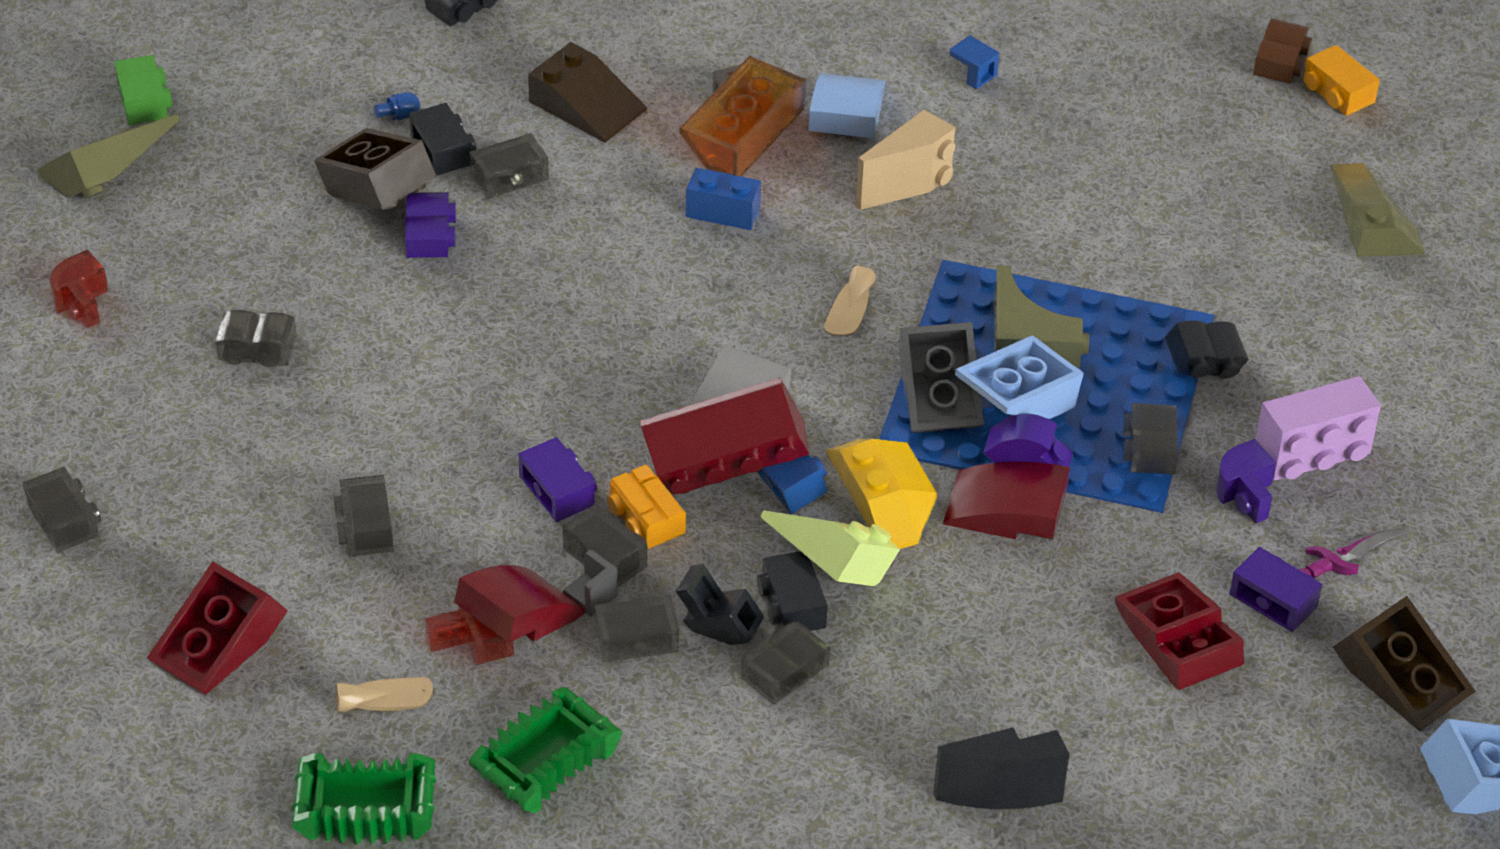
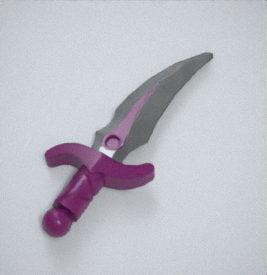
M1395 529L1373 532L1354 538L1344 546L1335 547L1333 551L1319 546L1307 547L1305 550L1306 554L1316 555L1320 559L1300 569V571L1312 576L1314 579L1330 570L1342 575L1357 574L1359 565L1345 561L1360 558L1381 543L1410 533V530Z

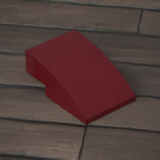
M997 462L959 470L943 525L1015 540L1017 533L1053 540L1068 488L1070 467L1039 462Z
M516 565L488 567L460 577L454 601L455 604L509 643L524 635L534 642L577 620L585 613L584 607L537 573Z
M1180 572L1115 596V604L1128 628L1178 691L1244 665L1243 639L1222 621L1221 607Z

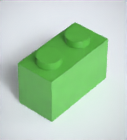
M154 55L114 61L118 88L128 125L157 121L168 117L167 108L172 107L169 87L163 88L167 86L164 68H157Z

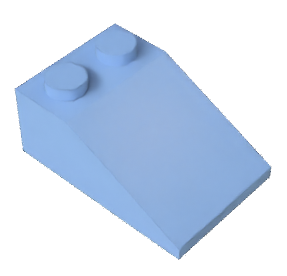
M1033 335L957 368L955 372L958 378L1004 413L1011 415L1035 414L1047 419L1075 408L1084 374Z
M1447 719L1420 747L1428 764V769L1434 776L1443 794L1445 803L1451 812L1479 814L1500 809V725Z

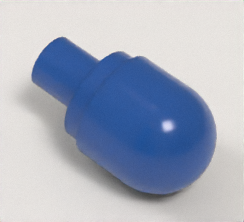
M410 92L394 94L386 99V103L375 105L374 112L377 118L394 115L393 120L409 118V113L420 110V100L415 94Z

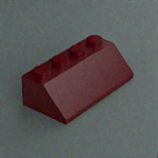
M780 377L640 421L657 477L671 495L685 494L701 487L721 483L727 479L757 472L763 469V467L790 462L796 458L809 455L804 419Z

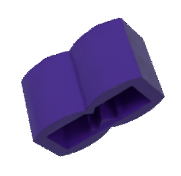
M420 192L407 195L405 227L407 258L448 257L449 247H455V226H449V224L456 223V202H449V192Z

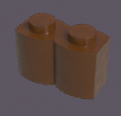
M1271 18L1256 56L1253 75L1291 84L1293 76H1300L1302 73L1305 57H1301V55L1308 56L1312 37L1307 36L1309 27Z

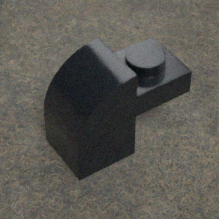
M704 564L691 565L675 591L689 611L683 620L686 626L695 633L728 645L749 643L765 617L747 589L722 592Z

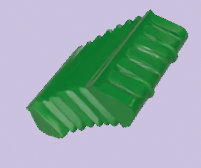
M562 687L552 692V703L542 697V709L530 704V715L518 711V724L507 720L508 731L497 728L498 740L489 737V748L480 745L468 762L473 769L481 774L482 779L493 783L496 788L506 795L508 800H512L523 810L534 814L542 809L541 798L550 800V791L557 792V783L565 785V775L574 777L575 769L584 771V764L592 767V758L606 760L611 756L623 733L622 730L609 721L607 716L601 715L587 704L583 697L577 696L567 687Z
M322 753L304 756L298 761V770L295 776L296 789L294 804L292 805V828L308 840L317 839L323 832L328 842L336 833L341 844L349 834L356 845L361 842L364 836L371 845L379 836L387 844L393 834L400 842L403 841L407 833L413 840H418L431 829L432 825L431 818L435 809L433 805V789L437 780L435 776L436 762L431 757L411 753L403 765L398 757L395 758L392 766L384 758L380 768H378L373 758L366 768L360 759L353 767L348 757L342 766L338 757L330 764Z

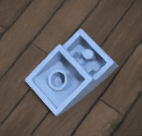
M819 74L809 110L808 131L875 138L885 80Z

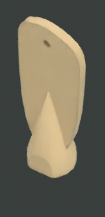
M858 265L852 268L849 282L837 296L824 324L825 332L832 335H850L858 330L867 309L869 289L876 280V274L872 269Z
M426 677L384 679L358 685L336 683L335 687L337 712H347L356 708L373 711L416 709L426 705L433 692V684Z

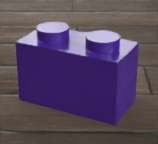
M557 437L518 453L519 477L555 522L595 506V492L597 491L595 478L591 472L584 471L579 465L573 450L570 448L566 449Z
M1259 546L1233 572L1229 595L1290 632H1293L1318 607L1323 584Z

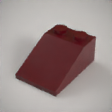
M212 561L147 656V659L207 695L267 643L288 610L266 592Z

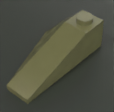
M177 114L73 149L41 166L37 171L42 178L69 198L79 194H83L85 199L103 192L102 185L117 177L180 119Z
M1364 163L1330 165L1357 257L1422 255L1425 253L1418 229Z

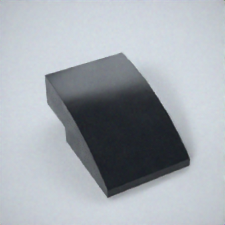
M1014 727L940 745L937 749L933 795L937 801L981 809H1023L1063 802L1070 754L1058 730L1019 739Z

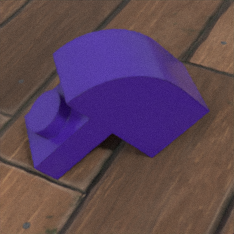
M1027 413L1009 416L991 427L984 449V454L995 463L1039 462L1068 467L1070 466L1073 452L1054 437L1057 427L1056 423L1045 417Z
M1256 439L1237 445L1224 454L1220 464L1216 491L1222 504L1235 500L1237 509L1242 514H1248L1255 523L1268 519L1272 495L1265 487L1272 485L1276 462Z

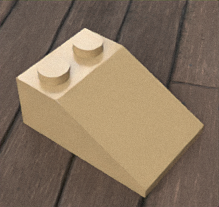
M924 109L858 158L856 207L862 210L929 193L939 185L945 186L953 175L952 162L955 150V127Z

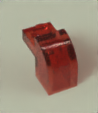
M87 249L60 262L51 273L50 285L56 312L59 314L68 310L69 315L74 321L80 319L86 328H90L100 323L95 298L107 293L108 287L105 269Z
M459 606L456 611L425 618L426 641L430 652L468 643L477 665L514 656V641L507 642Z

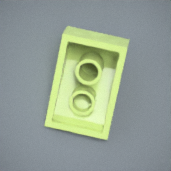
M763 511L760 516L838 582L875 586L880 583L900 551V548L890 541L891 535L883 528L874 524L871 527H865L855 521L847 524L771 511Z

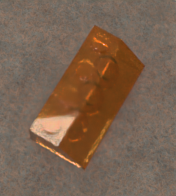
M749 56L680 127L679 133L707 170L743 176L804 110L806 79Z

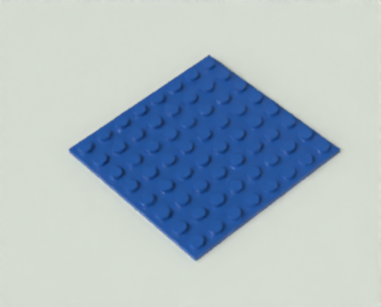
M942 259L919 326L972 322L976 359L978 360L993 353L996 270ZM1012 274L1018 288L1032 302L1057 314L1083 318V333H1089L1088 354L1081 355L1079 370L1084 374L1075 408L1049 419L1057 424L1054 437L1073 452L1069 466L1070 474L1066 493L1163 513L1198 378L1181 375L1177 372L1165 336L1176 323L1201 321L1207 324L1213 322L1215 315ZM901 376L879 439L908 443L918 461L962 470L972 466L995 463L984 454L990 429L1012 415L1004 413L981 395L984 427L911 433Z

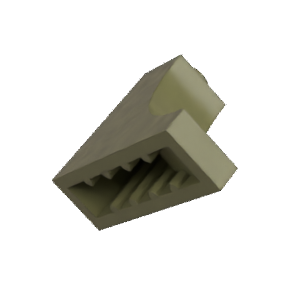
M997 265L994 288V352L1033 335L1076 368L1080 369L1081 355L1088 354L1089 333H1083V318L1064 316L1040 307L1027 298L1018 288L1012 276L1011 266Z

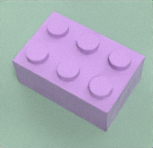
M1360 376L1262 403L1256 440L1276 462L1273 481L1282 478L1295 479L1307 471L1318 468L1320 470H1327L1336 463L1350 459L1352 461H1359L1368 454H1371L1381 404Z

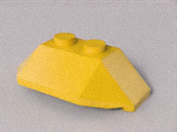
M858 439L827 449L828 457L867 526L871 527L874 524L886 530L891 535L890 541L900 549L918 544L922 536V530L937 499V492L908 443L880 439Z

